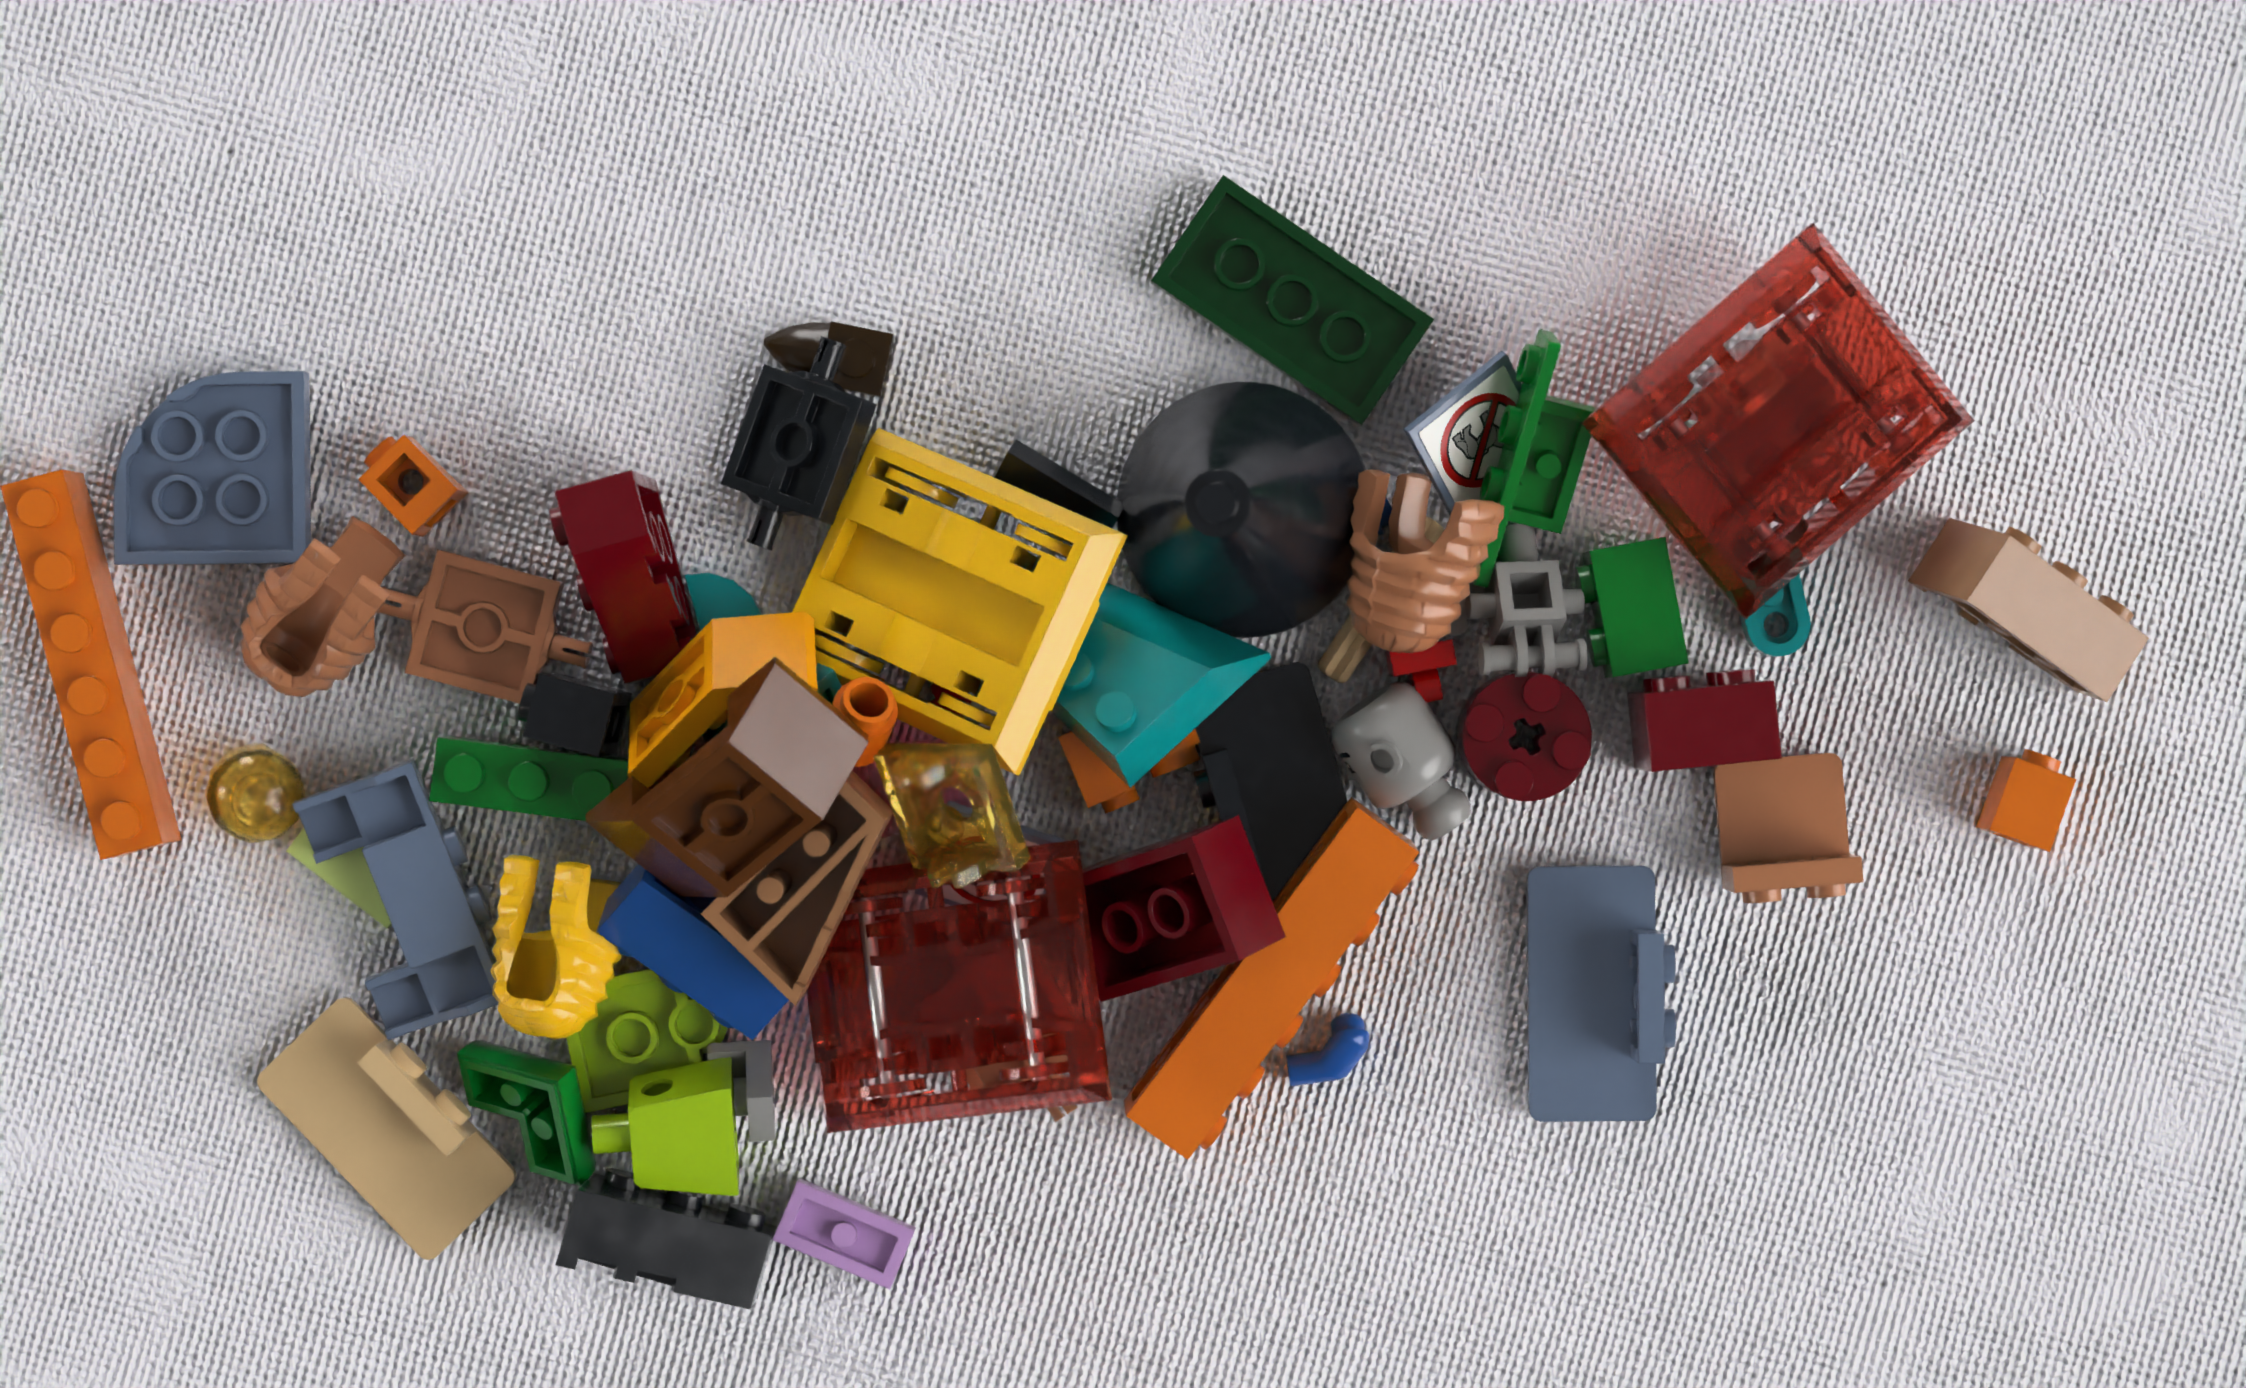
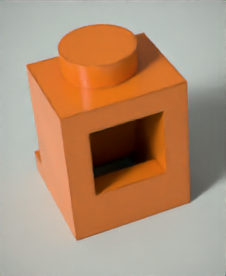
M403 435L398 441L390 436L377 445L364 460L369 469L358 479L412 535L422 537L469 493L413 437ZM417 470L423 477V486L418 493L410 495L403 487V479L410 471Z
M1072 731L1058 736L1088 808L1101 803L1106 814L1140 799L1135 784L1130 788Z

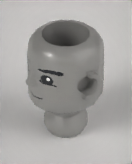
M1394 682L1386 685L1361 700L1335 723L1332 731V742L1336 752L1346 765L1348 780H1356L1374 806L1386 809L1406 802L1413 812V824L1416 831L1422 837L1431 841L1446 835L1470 816L1471 805L1468 797L1460 789L1450 786L1444 777L1454 764L1456 756L1454 742L1429 704L1425 702L1414 686L1405 682Z

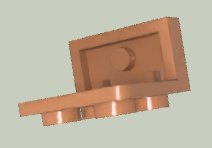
M1836 754L1782 756V759L1715 766L1713 779L1722 889L1733 893L1742 892L1743 903H1765L1781 901V889L1806 887L1807 898H1826L1846 895L1845 884L1864 882L1862 857L1849 853L1843 767L1841 759Z

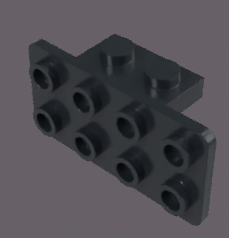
M1294 662L1255 673L1195 728L1200 739L1198 746L1205 769L1195 771L1193 774L1203 808L1216 806L1220 821L1239 815L1272 902L1347 803L1310 670L1301 662Z

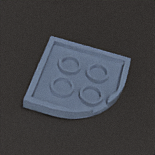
M305 371L220 373L192 381L167 395V399L147 417L142 425H137L122 452L118 464L113 500L114 565L295 563L311 543L309 373Z

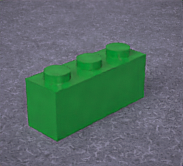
M454 736L437 737L429 801L585 821L586 814L628 779V758L597 757L581 752Z

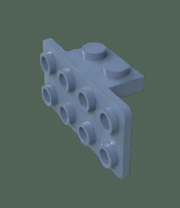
M1641 865L1533 867L1526 877L1528 1112L1533 1119L1540 1122L1648 1121L1654 1117L1657 1110L1656 1064H1665V1048H1674L1676 1042L1674 1009H1665V983H1674L1675 949L1674 945H1664V934L1656 930L1654 872L1650 868Z

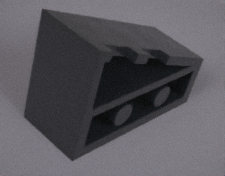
M607 1168L605 1176L595 1173L577 1190L555 1265L575 1270L578 1259L615 1269L613 1273L614 1279L634 1283L636 1276L670 1285L672 1286L671 1290L675 1293L751 1309L758 1296L774 1241L773 1237L778 1226L765 1223L766 1214L760 1210L739 1204H729L728 1210L724 1211L703 1205L705 1196L700 1193L667 1191L665 1194L652 1189L639 1188L634 1184L633 1173L615 1168Z

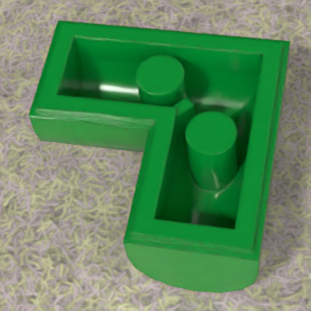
M474 1040L457 1053L468 1105L519 1121L530 1172L581 1186L590 1178L595 1171L596 1160L576 1066L483 1040Z

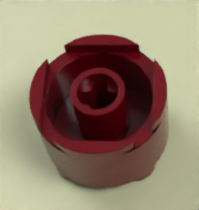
M1528 672L1527 676L1515 677V673H1506L1488 680L1471 694L1459 719L1456 742L1464 767L1478 784L1492 793L1518 801H1536L1558 794L1571 785L1579 776L1591 755L1592 730L1589 716L1583 703L1563 682L1541 673ZM1518 719L1524 725H1536L1538 729V734L1532 738L1534 748L1530 752L1524 747H1511L1508 739L1516 734V728L1513 723Z

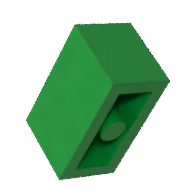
M1666 537L1582 553L1584 565L1575 567V579L1577 589H1581L1584 593L1585 604L1591 603L1596 628L1588 629L1586 636L1593 667L1603 666L1605 678H1613L1689 664Z

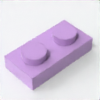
M799 1178L773 1240L890 1290L916 1227Z

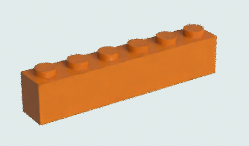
M61 469L1 485L3 499L100 860L121 857L181 841L180 831L84 473Z
M1351 797L1273 900V905L1286 937L1240 961L1227 964L1222 968L1123 1100L1126 1116L1187 1160H1189L1198 1146L1204 1150L1208 1149L1225 1127L1227 1118L1222 1116V1114L1234 1098L1239 1096L1241 1099H1245L1261 1080L1265 1068L1260 1064L1274 1045L1281 1049L1284 1048L1297 1033L1303 1022V1017L1298 1013L1313 994L1319 998L1322 997L1334 984L1342 969L1337 962L1350 944L1353 943L1359 947L1371 935L1380 919V915L1375 911L1389 892L1396 896L1399 895L1413 879L1419 867L1414 862V859L1420 853L1413 841Z

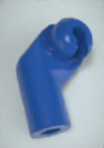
M1355 1013L1340 1014L1332 1020V1036L1328 1039L1322 1050L1286 1055L1290 1087L1335 1081L1347 1077L1368 1050L1370 1035L1364 1030L1365 1023L1363 1019Z

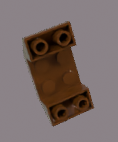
M773 657L727 696L728 726L650 790L634 776H631L586 814V823L680 897H728L824 819L869 743L868 734L777 657Z

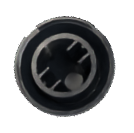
M1231 382L1206 387L1174 402L1147 426L1137 439L1125 462L1117 493V500L1123 503L1124 509L1117 520V529L1119 532L1127 535L1122 548L1127 564L1143 590L1156 604L1232 637H1263L1296 628L1326 610L1347 588V581L1353 575L1350 562L1355 552L1349 540L1354 531L1350 520L1354 511L1353 500L1359 488L1358 476L1360 472L1366 470L1362 457L1349 435L1330 414L1307 398L1288 389L1258 382Z

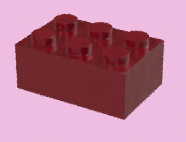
M1239 815L1102 860L1054 882L1100 1002L1240 961L1286 937Z

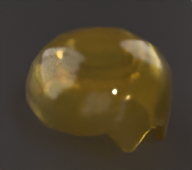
M252 743L229 749L212 766L205 789V798L213 821L230 836L248 843L279 839L299 820V814L295 812L292 804L294 801L306 797L301 773L290 759L262 743Z

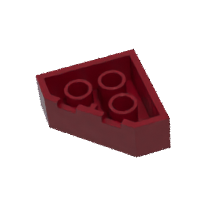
M629 470L554 491L559 506L549 509L554 535L560 547L568 545L571 550L572 557L579 571L576 579L584 608L587 612L595 611L605 634L603 647L611 673L613 675L621 673L625 684H634L655 678L698 634L656 480Z

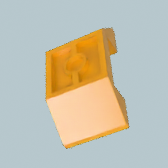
M791 612L712 619L630 703L628 779L634 776L651 790L689 759L692 744L708 728L716 730L726 721L727 696L773 657H777L817 691L814 618L806 612Z

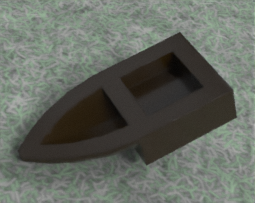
M831 321V323L812 322L793 325L779 330L764 339L763 345L790 372L810 371L821 336L842 343L847 347L843 352L833 382L838 383L845 391L878 398L883 397L895 338L894 334Z

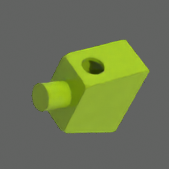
M732 1057L718 1058L637 1075L629 1080L628 1113L592 1115L593 1153L631 1152L634 1184L639 1188L725 1196L739 1195V1154Z

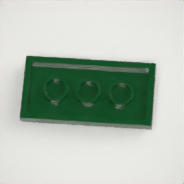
M1224 175L1151 280V284L1360 427L1434 321L1425 312Z

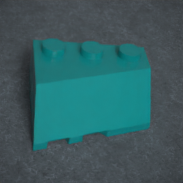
M1107 582L1098 601L1100 603L1099 608L1051 712L1131 788L1271 659V655L1265 650Z

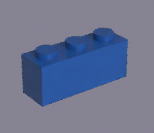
M638 864L607 899L596 932L613 945H616L620 954L635 958L655 972L668 988L675 992L685 993L707 1008L714 1019L721 1025L731 1029L735 1028L753 1040L789 1000L701 915L717 897H680Z

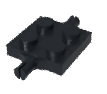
M822 336L809 372L798 371L788 373L764 364L720 483L745 493L755 504L760 505L746 542L771 551L784 515H806L833 525L877 404L847 393L838 383L833 382L843 352L847 346Z

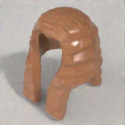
M1365 470L1360 472L1358 476L1359 488L1353 500L1354 511L1350 520L1354 533L1349 542L1355 554L1350 562L1353 575L1347 581L1350 595L1346 604L1351 611L1352 625L1368 643L1381 649L1398 653L1421 652L1434 646L1441 637L1451 633V623L1456 621L1461 615L1459 602L1470 595L1469 583L1480 576V563L1488 558L1487 545L1498 537V525L1504 518V506L1493 501L1476 499L1455 502L1445 530L1437 541L1433 543L1425 536L1427 504L1432 481L1425 474H1400L1397 476L1396 490L1392 498V511L1388 520L1390 528L1389 543L1394 553L1383 552L1375 547L1378 539V530L1390 474L1381 470Z
M354 516L351 517L336 543L330 548L314 538L295 563L268 569L264 574V581L258 584L256 597L246 607L248 618L240 626L243 634L240 647L244 663L258 678L265 680L276 691L288 696L306 697L316 690H329L332 688L335 680H344L348 677L352 667L364 662L365 655L375 649L374 616L390 595L380 585L383 579L406 555L386 536Z

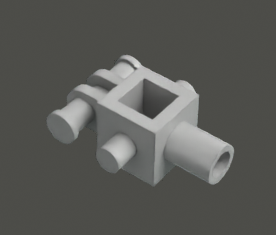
M1518 523L1507 525L1499 550L1500 562L1495 563L1490 583L1487 588H1484L1485 593H1470L1466 597L1468 619L1488 618L1492 645L1489 646L1488 642L1479 643L1478 668L1480 674L1489 675L1491 671H1511V674L1515 673V677L1527 676L1529 668H1537L1538 673L1553 676L1556 668H1575L1577 671L1586 670L1588 655L1584 638L1575 639L1574 642L1556 643L1566 622V615L1584 613V593L1581 589H1563L1559 560L1539 561L1534 527Z

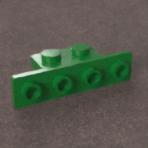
M1539 329L1534 345L1527 343L1521 352L1516 380L1522 382L1516 406L1507 405L1500 421L1498 442L1503 443L1504 446L1497 467L1489 466L1482 481L1480 500L1493 501L1504 506V518L1498 525L1497 539L1487 545L1488 558L1480 563V576L1473 581L1474 585L1487 588L1490 583L1508 521L1561 534L1598 416V412L1592 406L1547 395L1561 349V343L1551 331Z

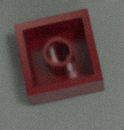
M1755 669L1706 673L1707 685L1691 687L1690 675L1642 679L1644 692L1627 693L1634 768L1656 772L1782 759L1774 680H1756Z

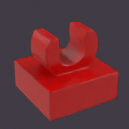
M1453 639L1439 640L1434 646L1421 652L1398 653L1385 651L1389 676L1410 674L1411 685L1415 687V690L1426 703L1443 700L1437 668L1457 665Z

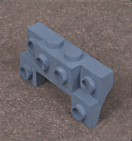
M414 758L357 780L354 778L294 801L292 804L295 812L299 814L314 851L313 857L316 864L364 847L362 849L363 855L407 961L404 964L367 977L365 980L367 990H370L385 1026V1034L388 1041L421 1028L469 1016L498 1005V1001L492 994V988L496 981L491 975L492 965L496 962L485 937L486 930L483 925L492 921L489 906L479 885L471 888L468 887L460 864L469 861L461 836L455 825L445 829L440 815L436 814L432 802L429 801V794Z

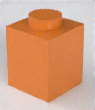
M2024 749L2021 759L2001 756L1976 828L2033 849L2050 852L2076 779L2058 773L2061 761L2035 751Z

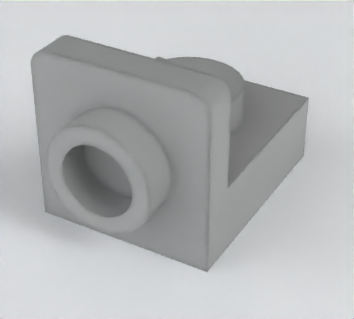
M771 1040L709 1044L707 1046V1061L732 1057L735 1116H748L750 1142L774 1141L775 1105Z

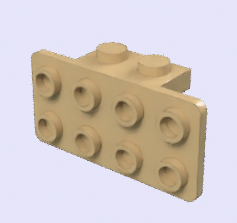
M349 997L340 998L327 1008L258 1075L257 1085L269 1100L421 1258L425 1260L434 1259L515 1182L516 1170L468 1120L471 1114L462 1101L447 1089L441 1091L424 1074L427 1068L413 1050L401 1042L397 1045L392 1039L388 1041L385 1032L353 999Z

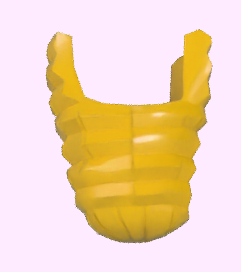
M509 855L504 859V873L499 882L501 892L497 906L499 918L492 928L497 939L492 951L497 961L491 968V975L496 981L492 988V994L498 1001V1011L501 1017L516 1031L551 1039L567 1038L581 1031L586 1022L598 1016L597 1004L608 998L605 985L615 978L613 965L622 958L618 947L596 932L606 901L621 882L591 878V867L588 864L558 862L555 868L549 911L551 929L536 933H525L524 929L532 906L540 860L523 855Z

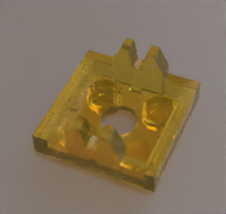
M887 743L873 756L913 869H928L927 875L932 888H939L950 879H952L954 888H963L980 879L987 871H1018L1031 858L992 744ZM945 787L957 788L968 797L972 805L971 816L963 817L958 810L952 806L945 805L942 797V791Z

